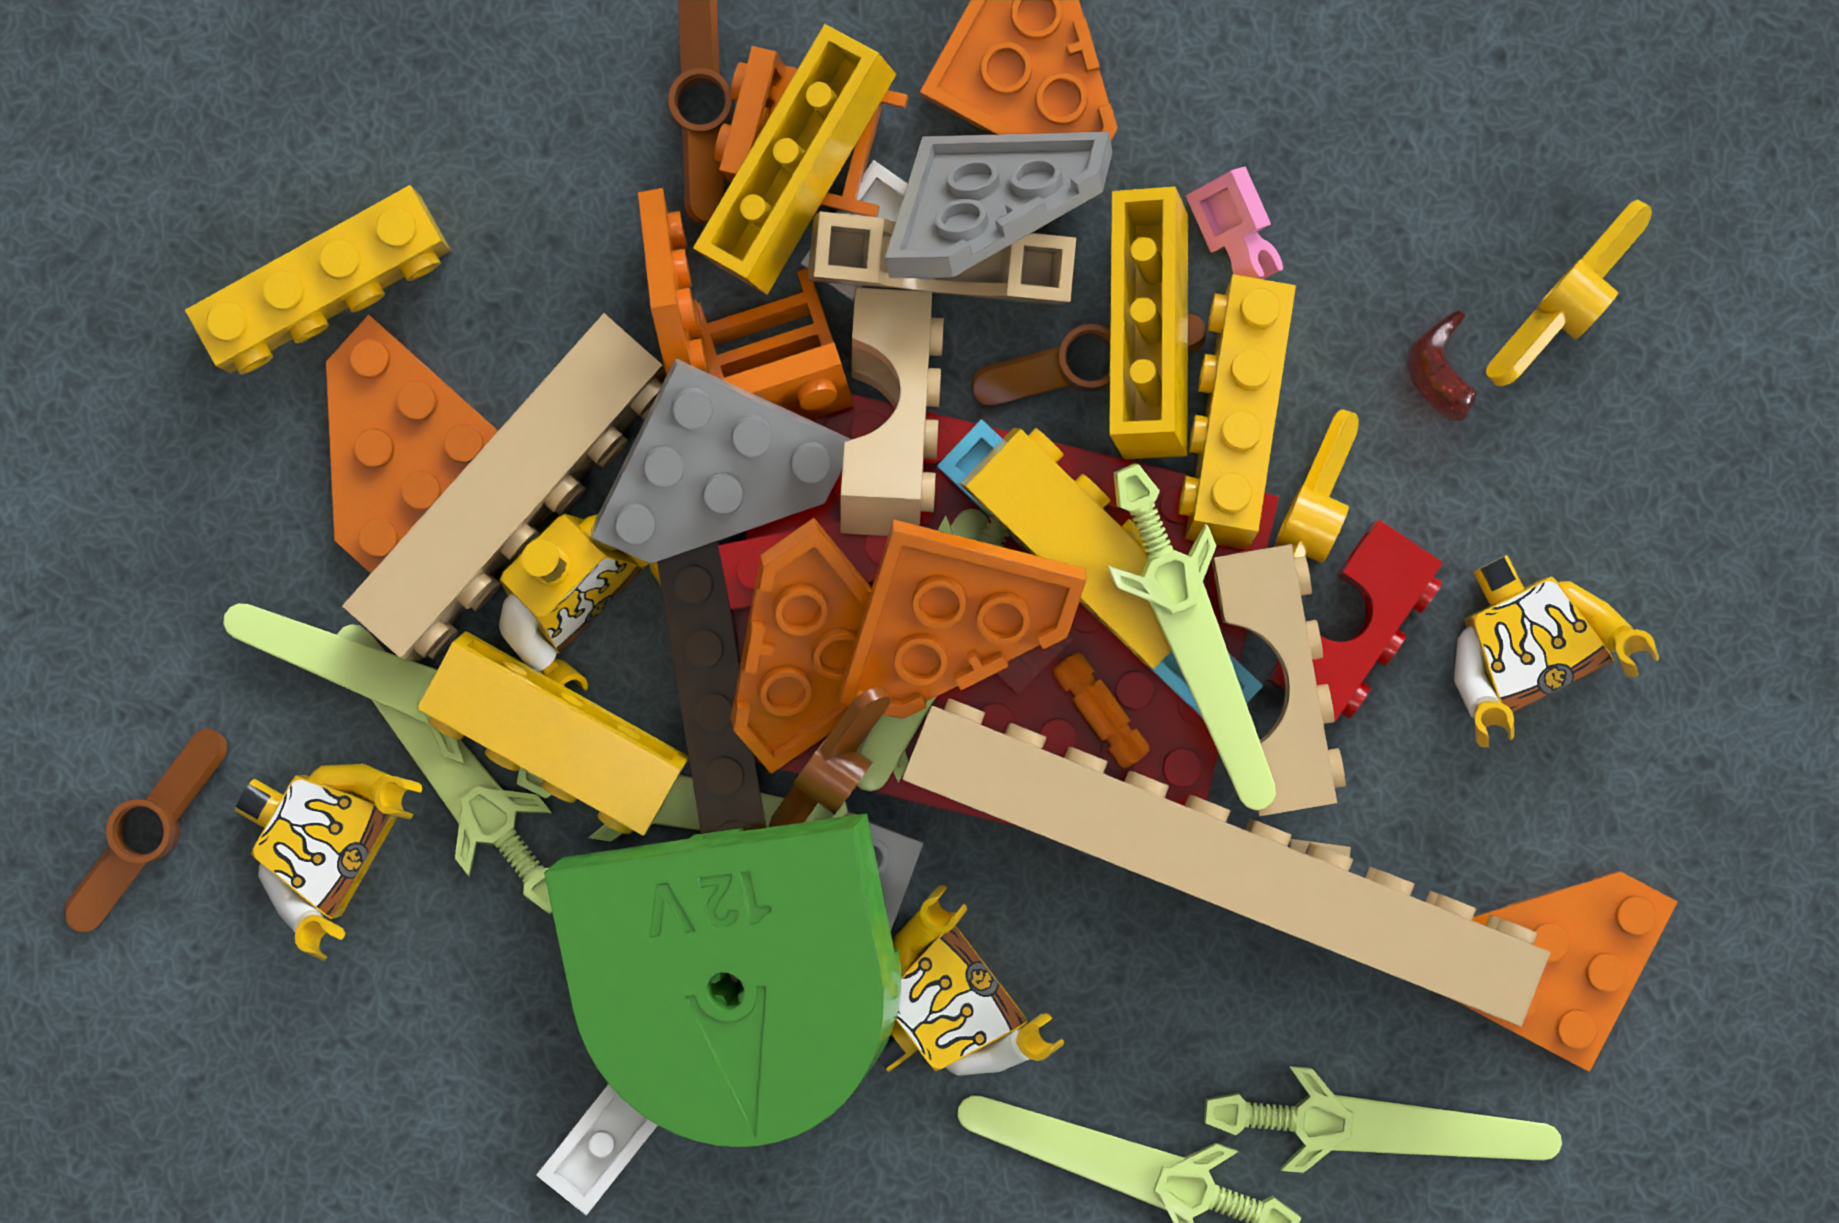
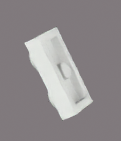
M608 1084L536 1176L587 1215L658 1125L638 1113Z

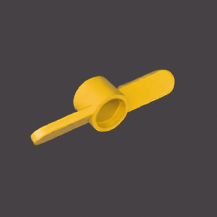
M1640 200L1631 202L1583 258L1579 259L1538 304L1537 309L1488 364L1486 375L1494 385L1505 386L1515 381L1560 329H1563L1576 341L1606 310L1619 292L1609 285L1603 277L1646 229L1652 215V209L1649 205Z
M1342 409L1335 414L1305 483L1301 485L1291 503L1278 532L1274 547L1292 544L1294 557L1306 556L1321 564L1327 558L1349 509L1348 505L1329 496L1357 435L1359 419L1356 413Z

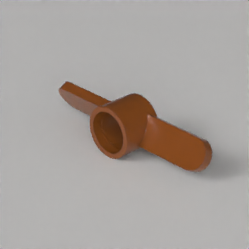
M678 0L681 74L671 85L668 104L677 126L682 130L686 212L694 221L708 223L724 196V175L719 170L721 162L715 161L714 158L715 145L721 126L724 123L730 125L733 120L735 102L731 99V90L728 83L720 75L717 0ZM709 83L716 86L723 93L725 98L724 109L717 119L708 124L697 125L689 123L680 114L679 103L681 96L692 85Z
M1188 314L1189 353L1201 348L1206 340L1204 322L1201 318L1192 314ZM1084 324L1071 330L1059 347L982 367L972 378L971 387L973 393L980 403L992 406L1065 386H1070L1082 392L1101 390L1110 384V371L1098 380L1086 381L1080 379L1069 369L1066 356L1071 343L1084 336L1097 337L1103 340L1110 348L1111 330L1098 324Z
M883 687L871 688L860 694L851 703L834 729L829 733L794 781L793 787L772 815L769 827L803 823L818 803L835 815L873 763L858 752L857 749L891 703V699Z
M203 729L197 732L147 798L129 800L114 809L106 825V838L109 846L64 905L63 914L72 929L78 932H88L97 928L145 864L160 860L172 852L180 836L179 817L226 756L227 741L223 735L212 729ZM140 807H147L155 811L160 817L164 829L160 845L149 854H141L132 850L126 843L123 834V826L127 816L133 810Z

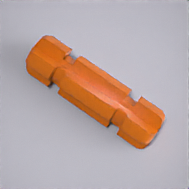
M1074 652L1054 667L1053 674L1065 691L1070 689L1075 697L1072 701L1101 741L1107 739L1111 745L1108 751L1119 766L1128 768L1147 755L1150 751L1149 745L1137 728L1134 730L1130 729L1127 723L1131 720L1102 680L1096 681L1091 675L1095 670L1084 655L1080 652Z

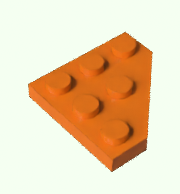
M970 0L920 90V97L989 135L1109 132L1110 141H1112L1118 129L1100 74V66L1086 18H1084L1079 0Z
M663 188L638 192L650 306L666 375L675 358L708 373L704 347L700 338L703 337L699 308L697 300H693L689 288L692 287V281L685 251L687 249V242L681 212H668Z
M368 314L326 361L334 541L367 571L372 573L493 438L498 430Z
M814 518L760 555L732 707L731 722L734 732L771 774L829 735L849 708L847 705L839 704L840 689L872 589Z
M893 519L840 689L839 704L850 706L863 692L874 687H883L891 699V703L883 715L905 719L925 709L926 701L957 686H959L960 690H963L1007 668L1009 660L1039 645L1045 649L1066 639L1087 581L1085 568Z
M1615 871L1583 883L1554 890L1473 916L1472 921L1486 926L1489 916L1493 915L1537 932L1538 934L1533 945L1551 953L1522 1027L1461 1002L1458 1003L1590 1072L1678 901L1623 872Z

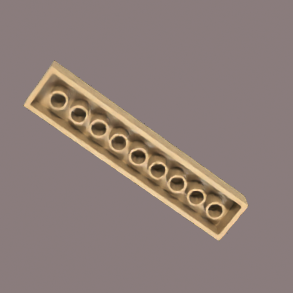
M950 698L944 710L931 706L902 780L1522 1027L1551 953L1533 945L1538 934L1537 932L1493 915L1489 916L1486 926L1472 921L1476 908L1433 891H1429L1426 902L1410 896L1415 885L1414 883L1373 867H1369L1366 877L1363 878L1349 872L1353 859L1310 842L1305 854L1287 847L1292 836L1291 834L1250 818L1245 830L1226 823L1231 810L1196 796L1189 795L1185 806L1165 799L1169 788L1168 785L1133 771H1128L1124 782L1103 774L1108 761L1073 747H1068L1065 757L1062 758L1042 750L1047 737L1013 723H1008L1004 734L982 726L981 723L985 712Z

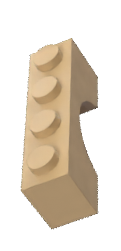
M819 212L813 217L807 281L894 290L932 291L935 294L1056 306L1071 302L1076 237L1030 233L955 277L928 280L889 278L885 255L896 221L879 217Z
M875 288L855 289L851 377L869 384L880 391L890 401L895 411L880 428L865 436L845 441L840 534L888 536L893 519L920 526V513L934 512L936 473L923 472V459H936L938 420L926 419V407H939L941 368H929V356H942L944 318L931 317L932 291Z
M1292 544L1212 558L1211 562L1222 623L1242 627L1264 640L1277 656L1285 680V697L1280 715L1269 732L1259 740L1275 783L1276 796L1271 805L1265 809L1255 810V813L1258 816L1337 803L1335 788L1346 786L1345 774L1339 748L1328 750L1324 724L1334 722V711L1328 684H1316L1312 660L1323 658V649L1317 620L1305 621L1301 596L1312 594L1306 557H1294Z

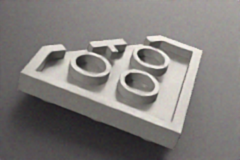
M1109 132L923 136L885 255L889 278L928 280L955 277L1103 192L1112 156Z
M675 358L591 528V538L652 564L824 504L843 469L844 443L852 439Z

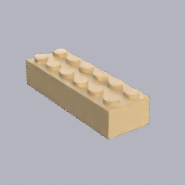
M603 313L342 607L399 658L420 661L422 657L429 656L432 659L438 657L459 632L452 626L454 621L465 609L472 608L477 612L489 601L501 585L494 578L495 575L509 560L515 561L523 553L527 544L536 540L541 535L537 528L552 512H556L559 516L565 514L579 500L586 490L579 481L595 463L602 469L606 468L621 453L628 443V440L622 433L638 415L645 421L667 376L665 367Z

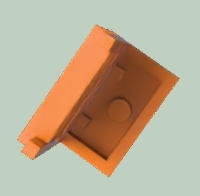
M752 46L748 63L739 62L736 67L731 85V99L737 101L731 125L724 123L721 126L714 153L715 161L721 162L719 170L730 183L733 181L798 68L785 66L776 51ZM887 90L855 145L842 196L827 193L820 206L851 213V215L878 217L880 206L857 200L863 175L866 172L883 104L906 109L909 99L907 94Z
M808 268L797 271L803 289L802 293L710 323L706 321L701 303H697L703 330V337L700 338L702 339L709 374L809 420L854 406L844 370L814 282L807 281ZM808 315L812 316L813 324L718 355L716 353V345Z

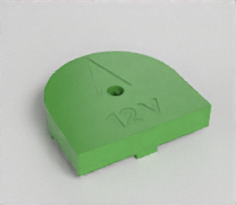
M867 813L743 831V828L696 834L689 839L566 856L544 872L573 1012L585 1047L599 1072L616 1093L638 1113L656 1125L676 1135L716 1146H760L797 1136L815 1127L842 1106L874 1066L886 1047L899 1010L901 964L899 949L894 950ZM729 973L734 975L736 979H739L743 987L739 986L737 982H734L730 978Z

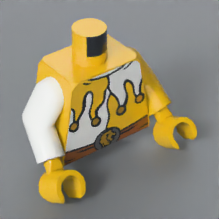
M563 514L536 540L527 544L523 553L502 573L500 582L508 597L503 603L499 628L506 642L526 665L538 672L540 671V673L563 686L568 681L573 680L586 692L588 689L586 678L564 660H555L556 654H560L644 569V566L649 564L652 575L660 586L661 583L657 562L650 564L591 538V528L598 514L586 517L585 519Z
M1505 555L1473 572L1490 606L1464 618L1466 629L1457 639L1454 682L1470 716L1475 719L1476 742L1480 747L1487 748L1489 747L1487 727L1491 725L1503 727L1507 731L1509 740H1512L1514 738L1513 712L1615 661L1610 651L1617 653L1620 666L1624 674L1629 677L1639 675L1636 664L1629 658L1632 653L1646 651L1655 661L1659 660V655L1650 634L1643 630H1633L1631 625L1608 603L1571 581L1557 582L1551 576L1524 588L1508 555Z
M361 763L321 765L310 776L296 775L284 795L255 778L248 784L235 807V812L264 828L251 854L260 862L258 877L277 913L294 931L295 943L300 950L321 961H325L327 956L320 951L319 946L322 937L328 933L339 940L344 938V929L323 918V915L330 919L342 916L397 818L410 820L413 817L412 813L403 810L401 804L402 796L407 790L421 793L422 785L420 783L391 776Z
M945 885L936 887L924 901L920 910L894 936L893 946L894 950L899 949L901 964L900 1003L893 1031L878 1060L890 1072L919 1050L935 1072L946 1068L949 1072L962 1076L1001 1072L1029 1059L1035 1061L1046 1059L1064 1045L1063 1039L1051 1044L1045 1042L1039 1034V1027L1049 1022L1052 1017L1047 1013L1040 1014L1026 1024L1027 1019L957 928L956 924L966 913L967 906L963 904L957 912H947L940 906L938 901L947 887Z

